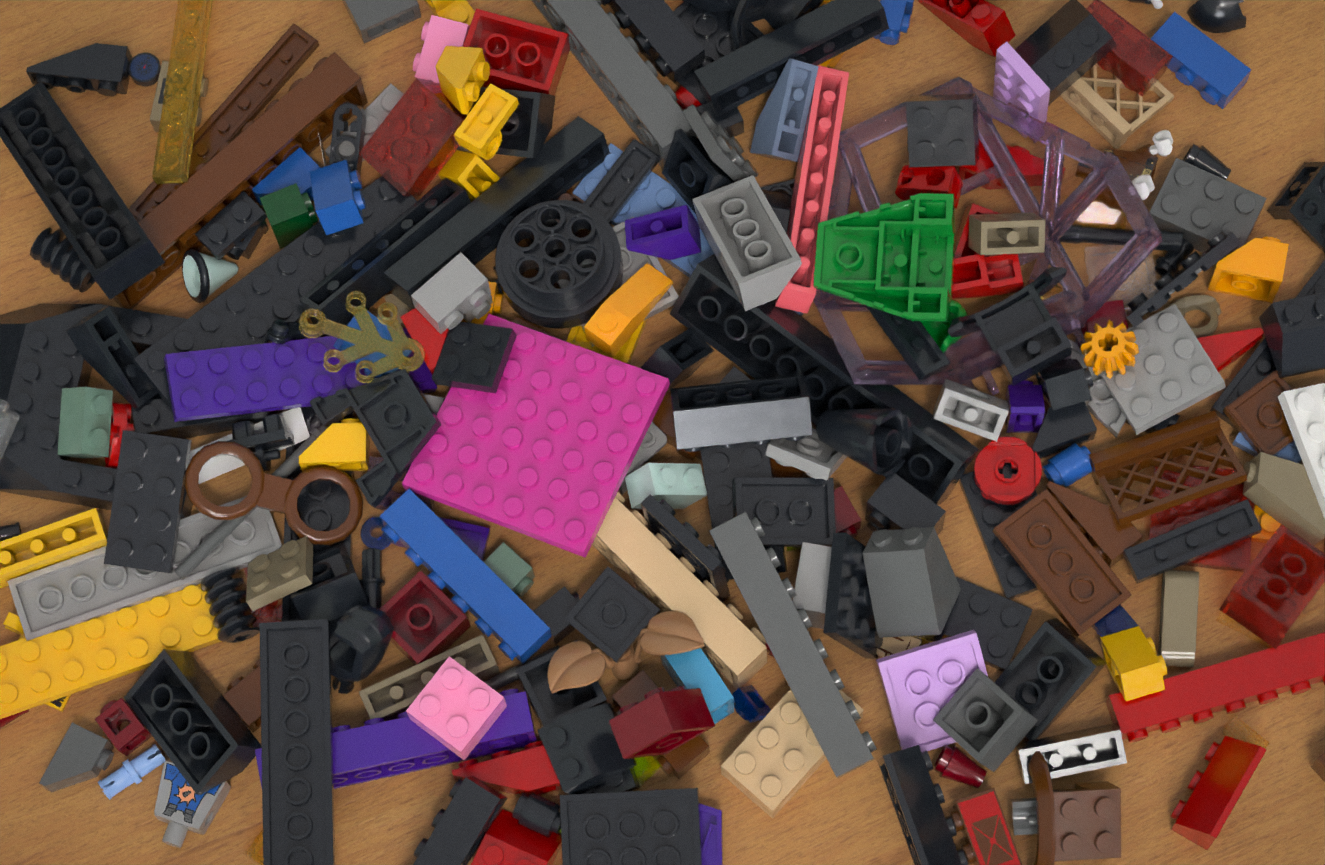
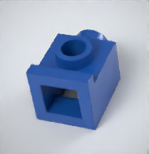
M880 0L884 7L889 29L874 36V38L888 45L899 43L901 32H908L914 0Z

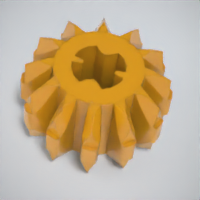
M1108 320L1105 328L1095 323V333L1085 332L1084 339L1086 343L1082 344L1081 352L1085 355L1083 359L1084 364L1087 367H1093L1094 374L1098 376L1103 371H1106L1107 377L1111 379L1113 371L1118 370L1122 375L1126 373L1124 365L1134 367L1136 363L1134 356L1139 353L1138 344L1134 343L1136 341L1134 332H1127L1126 325L1123 322L1116 328H1114L1113 322Z

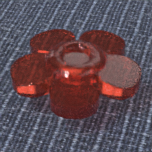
M278 600L255 611L250 609L252 614L260 615L252 623L253 627L260 628L259 623L281 622L277 619H282V605L277 606Z

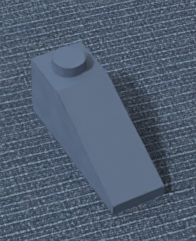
M788 59L757 120L750 153L775 160L798 162L819 66L795 59Z

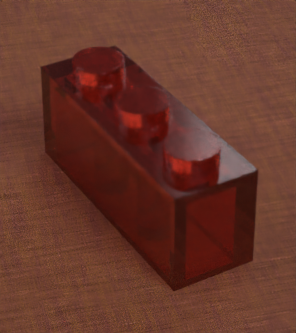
M1094 0L1086 9L1112 36L1117 44L1097 64L1120 79L1126 88L1135 91L1142 97L1166 72L1173 56L1101 0Z

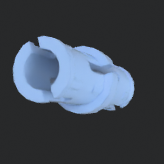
M154 744L133 760L129 761L127 759L122 762L124 766L104 779L99 780L98 784L110 800L134 782L136 784L142 782L141 778L165 763L166 759L161 754L157 745Z

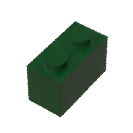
M296 183L260 197L280 249L286 247L312 228L313 223L318 222L308 193L304 192L301 194Z

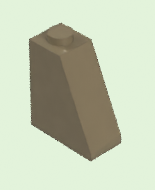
M1260 452L1251 461L1245 463L1243 469L1247 474V481L1244 482V496L1307 545L1314 546L1325 538V519L1303 464Z

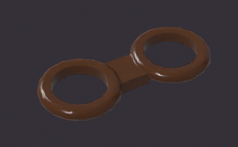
M218 441L204 446L192 457L185 472L186 492L190 502L200 513L215 520H234L247 515L255 507L285 514L288 526L299 538L307 536L309 541L316 545H331L345 540L356 530L363 515L361 492L358 485L347 473L334 467L316 466L302 471L293 480L266 474L255 454L249 448L236 442ZM220 455H228L240 459L248 467L252 477L251 489L247 497L240 503L229 507L217 506L209 502L201 493L198 484L199 473L203 465L211 458ZM317 480H330L340 485L346 492L350 502L349 514L345 522L338 528L330 531H317L308 527L301 520L297 510V499L301 490L309 483Z

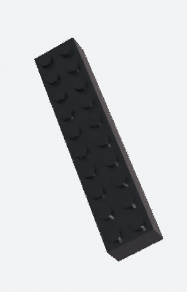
M715 254L697 264L670 312L672 317L688 329L693 327L709 345L754 379L803 374L809 394L811 421L815 425L819 417L827 410L879 408L901 410V413L908 415L911 421L912 444L910 450L904 449L901 459L905 460V462L896 474L938 506L948 498L979 449L943 422L933 419V415L796 312L775 307L776 299L745 311Z

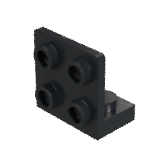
M1304 162L1267 211L1274 219L1294 220L1324 253L1325 162Z

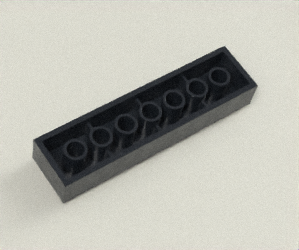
M39 82L0 108V138L109 300L165 263L42 82Z

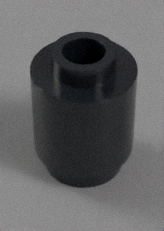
M525 792L522 793L512 814L513 818L519 820L518 824L548 838L553 832L558 834L561 830L560 805L535 793L531 795Z

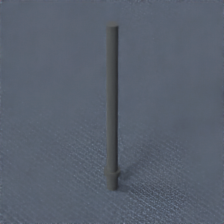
M323 424L318 429L314 427L310 431L311 436L271 475L287 478L299 466V456L327 427L323 426ZM257 507L245 516L234 520H225L174 572L184 580Z

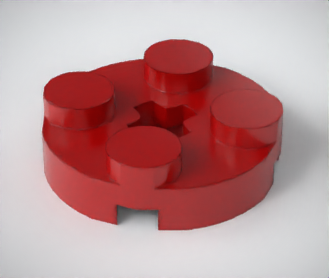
M112 403L109 457H104L105 467L118 468L123 430L134 431V425L130 423V403Z
M999 437L997 442L992 440L979 452L974 465V479L982 496L1003 505H1013L1031 498L1039 485L1042 475V464L1036 451L1034 453L1025 441L1016 437ZM1004 463H1010L1011 469H1017V474H1013L1011 478H1004L1003 474H999L998 469H1003Z

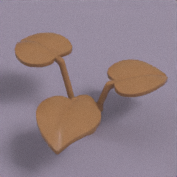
M611 568L635 588L633 579L626 572ZM597 571L583 582L579 590V599L582 598L603 571ZM666 611L650 619L649 629H642L640 631L636 648L632 645L618 663L608 657L600 648L591 650L589 644L584 641L565 644L554 653L549 663L548 684L550 691L553 694L560 690L579 688L592 684L602 677L605 668H612L613 675L618 679H631L639 671L638 663L641 662L640 654L642 649L651 655L679 654L704 647L703 638L688 615L679 611Z

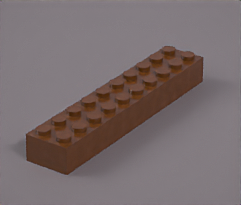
M335 52L328 58L320 59L309 75L304 79L296 80L286 95L280 100L272 101L266 107L265 113L256 121L248 122L242 128L240 135L232 142L228 141L221 145L216 155L209 162L198 165L186 182L174 186L169 191L167 198L158 206L150 207L138 223L165 263L112 299L121 308L133 309L182 266V259L187 250L195 249L199 251L204 247L195 234L240 193L244 191L255 202L256 199L252 188L299 147L308 155L320 145L318 131L322 142L330 137L333 130L334 114L340 105L354 103L363 108L368 101L361 78ZM350 109L349 114L343 115V120L348 121L353 116L352 109Z

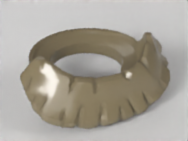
M1195 294L1184 296L1170 304V306L1176 304L1183 317H1185V313L1191 310H1201L1210 317V322L1206 326L1201 328L1190 327L1196 338L1206 337L1217 329L1219 323L1218 316L1222 312L1219 308L1220 305L1214 297Z

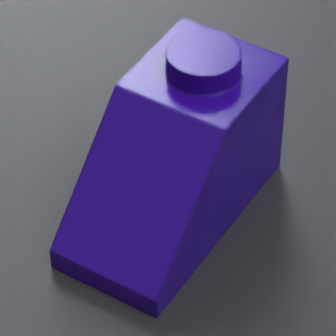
M687 205L625 220L626 248L628 251L667 260L702 253L700 227Z
M1026 380L1013 387L1008 385L1006 401H1008L1009 412L1006 417V433H1039L1045 415L1042 385H1033V382Z

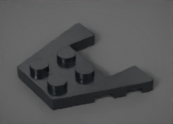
M406 369L366 381L365 385L350 390L345 388L336 391L334 395L325 398L317 397L309 401L321 423L327 428L332 423H337L355 410L384 459L380 464L356 480L367 501L373 507H377L441 426L440 421L412 375Z

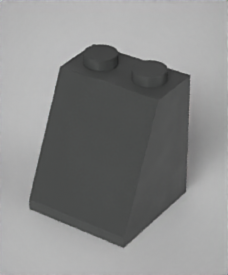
M913 527L909 529L873 531L862 554L879 638L940 635L961 588L935 528Z

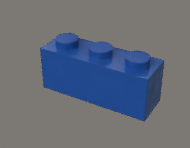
M1176 12L1152 36L1147 49L1151 59L1156 64L1168 67L1175 73L1176 78L1181 83L1193 86L1200 92L1206 102L1211 105H1218L1222 109L1247 83L1251 72L1249 67Z

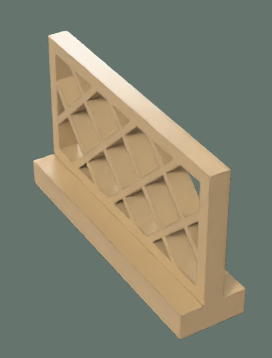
M1114 40L1117 45L1111 50L1113 52V60L1101 59L1091 68V78L1080 77L1060 96L1115 149H1118L1126 143L1127 138L1168 105L1173 100L1174 95ZM1097 67L1114 68V80L1097 78ZM1119 68L1131 69L1136 74V81L1119 80ZM1097 86L1114 88V100L1103 99L1097 93ZM1120 88L1136 89L1137 101L1120 100ZM1142 90L1154 91L1161 99L1157 103L1142 102ZM1120 108L1137 109V119L1129 124L1120 115Z

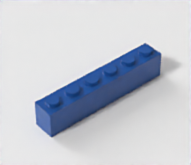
M410 489L403 493L380 515L384 525L381 530L394 544L400 541L407 548L404 553L417 567L423 564L431 572L427 575L428 578L440 590L446 587L454 595L451 601L464 614L469 610L477 618L474 622L475 625L487 637L493 634L501 642L498 648L511 661L516 657L524 664L552 637L550 628Z

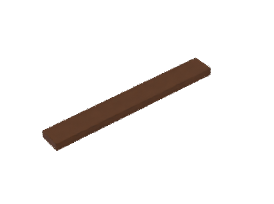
M292 24L130 206L129 210L137 222L142 220L144 213L150 207L158 206L163 202L174 186L186 182L198 165L209 162L216 155L221 145L228 141L232 142L240 135L242 128L257 117L319 47L316 39L296 24Z

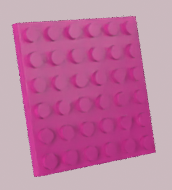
M488 314L483 325L511 328L517 335L497 392L490 393L451 387L436 415L441 426L412 462L402 482V486L404 489H410L416 494L586 558L670 386L669 379Z

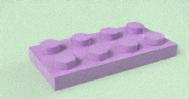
M1006 41L996 49L993 103L1002 114L1008 113L1015 121V128L1024 138L1029 136L1036 143L1045 136L1050 88Z

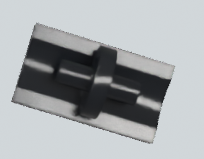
M279 414L263 417L264 433L257 435L254 433L251 421L233 423V440L227 441L236 442L256 453L255 456L260 460L264 472L270 471L271 460L280 459V451L276 448L295 445L294 435L287 431L284 419Z

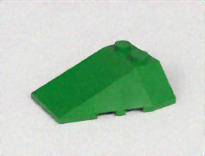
M920 193L910 196L909 200L891 205L890 202L879 205L880 208L864 213H859L858 211L818 223L814 288L911 321L947 322L952 301L955 250L954 194Z

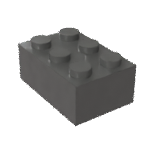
M1176 158L1148 214L1145 227L1153 231L1183 232V238L1188 240L1195 250L1202 253L1210 248L1207 242L1221 231L1227 235L1232 231L1241 242L1240 245L1230 252L1232 253L1247 243L1267 198Z

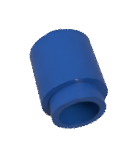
M1074 443L1048 459V464L1042 467L1043 472L1049 482L1051 481L1067 488L1093 471L1089 459V454L1091 453L1086 446L1079 447Z

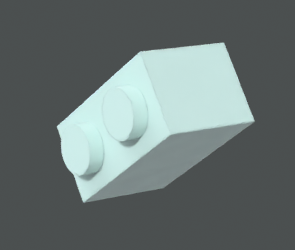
M647 463L625 476L632 509H642L641 502L650 494L658 502L662 499L665 500L673 509H684L707 496L701 464Z

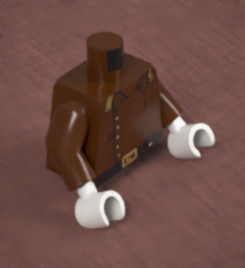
M1168 130L1159 131L1152 138L1154 145L1147 144L1135 151L1107 148L1104 150L1099 163L1080 158L1075 176L1092 181L1089 197L1092 200L1102 203L1110 209H1116L1137 217L1144 200L1155 189L1153 178L1158 161L1156 154L1167 156L1172 152L1173 138Z

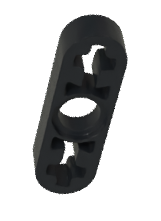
M346 103L336 109L329 165L345 160L339 154V146L344 141L351 142L355 147V154L347 162L349 165L353 164V170L351 171L357 170L359 176L361 175L366 127V113L361 106L354 103ZM350 109H352V114L357 116V122L351 123L350 132H357L356 137L340 136L341 131L348 132V121L343 120V115L349 114Z

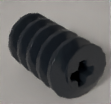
M51 228L43 230L34 241L30 250V256L34 260H40L41 265L50 268L54 275H60L61 280L69 283L74 290H79L82 293L87 291L96 281L75 249L72 248L73 246L67 238L63 240L65 236L63 231L58 229L52 233Z
M229 568L212 573L200 585L202 591L207 592L204 597L206 603L212 604L209 608L210 615L216 616L213 620V625L215 628H221L217 633V637L220 641L227 643L241 642L260 633L259 627H249V624L253 623L257 618L255 615H245V612L251 608L247 603H241L240 601L246 597V590L237 591L236 589L244 583L243 578L233 579L232 577L239 571L237 568Z

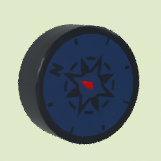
M140 53L131 59L128 71L134 83L139 86L148 87L158 82L161 65L154 55Z

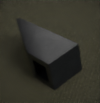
M95 43L27 67L26 72L32 84L36 85L42 82L47 90L54 87H62L75 93H83L85 90L97 91L105 96H115L117 93L127 94L130 79L128 67L132 56L127 46Z

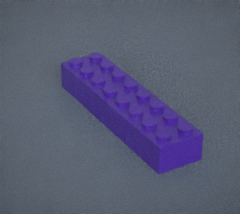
M509 689L499 693L504 697L507 707L465 760L411 721L407 712L398 714V719L384 721V718L370 719L364 722V726L351 729L350 725L332 728L334 789L489 756L504 750H517L524 748L527 744L537 742L531 707L526 691L519 692V689ZM262 748L255 749L262 787Z

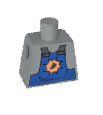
M165 760L154 815L158 820L168 823L162 842L181 848L188 830L204 835L231 789L228 782L225 781L204 794L197 795L172 762Z

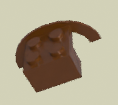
M1036 751L1028 764L1037 807V851L1034 865H1054L1056 861L1121 858V789L1105 781L1075 783V789L1053 790L1047 762L1040 751Z

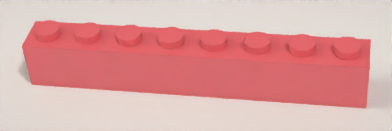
M823 66L818 67L797 162L787 235L801 258L802 264L777 297L775 307L807 314L816 295L817 289L814 288L813 284L818 223L827 221L849 72Z

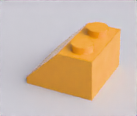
M1274 237L1254 238L1216 263L1208 290L1273 303L1282 283L1289 244L1281 243L1279 239Z

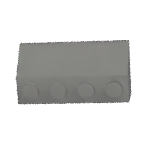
M753 175L692 199L699 227L744 310L747 311L777 299L801 266L802 261Z

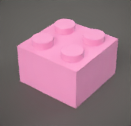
M449 656L406 712L411 721L465 760L504 711L507 704L502 695Z

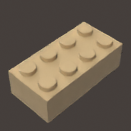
M791 689L721 765V774L772 819L827 759ZM839 690L845 703L852 700L842 690ZM852 700L861 719L855 721L858 724L863 718L864 709Z

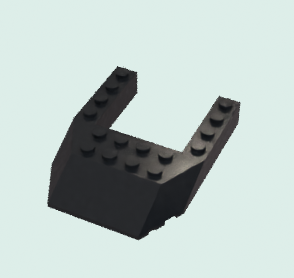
M38 304L0 315L1 492L105 510L112 509L117 469L70 461V456L57 455L62 389L88 387L93 368L83 359L66 330L87 315L109 305ZM109 306L139 354L187 320L186 318ZM184 489L180 519L189 517L193 507L186 489Z

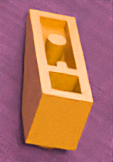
M646 263L605 300L584 326L586 340L613 358L672 286L673 281Z

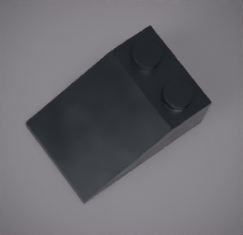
M1054 618L1043 623L995 683L1038 719V722L1025 736L1029 740H1035L1087 688L1107 662L1080 638L1076 637L1062 622Z

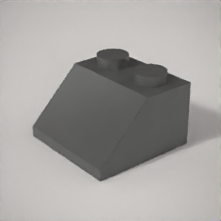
M977 668L933 721L980 764L995 772L1038 722V719Z

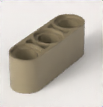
M1169 570L1163 573L1158 656L1162 655L1166 666L1189 668L1194 666L1199 572Z

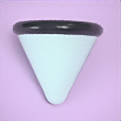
M195 249L187 250L182 259V274L186 290L197 303L205 302L212 293L236 275L239 270L235 263L222 259L218 260L216 257L200 253Z

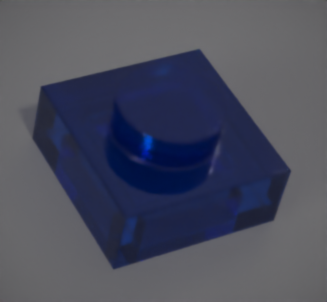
M1120 604L1092 627L1100 637L1139 625Z
M753 685L739 687L732 693L736 712L750 723L763 720L771 711Z

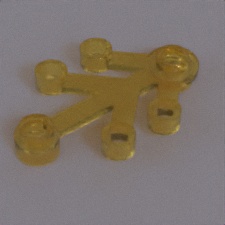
M353 291L347 295L345 306L354 315L361 331L326 319L323 312L318 309H307L300 316L299 330L305 337L317 338L325 333L356 344L342 351L331 349L324 354L323 366L329 372H338L343 365L376 351L388 356L374 363L368 360L360 361L355 369V377L359 382L369 383L375 376L396 367L401 370L414 371L424 362L425 351L423 346L418 341L406 337L397 319L398 309L391 302H384L379 306L377 318L380 323L386 325L393 342L380 337L365 308L366 297L359 291ZM358 299L362 304L360 306H353L350 304V301ZM390 310L393 312V316L384 317L381 312ZM309 317H316L319 322L313 325L308 323L307 319ZM404 350H411L414 356L408 358L402 352ZM330 357H336L340 362L332 365L327 360ZM368 368L372 373L364 376L360 374L359 370Z

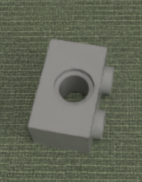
M945 379L934 406L933 419L997 442L1009 412L1008 401Z

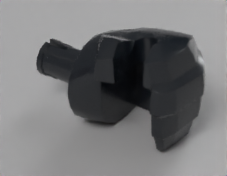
M369 604L354 606L345 612L344 616L337 622L333 635L340 640L330 648L331 675L334 676L332 682L333 689H338L339 682L341 683L338 693L347 694L352 692L354 682L367 678L383 659L394 631L391 620L384 611Z

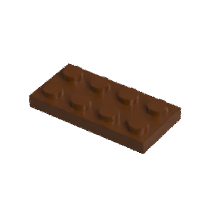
M1047 489L996 526L992 531L1076 637H1079L1131 596V593Z

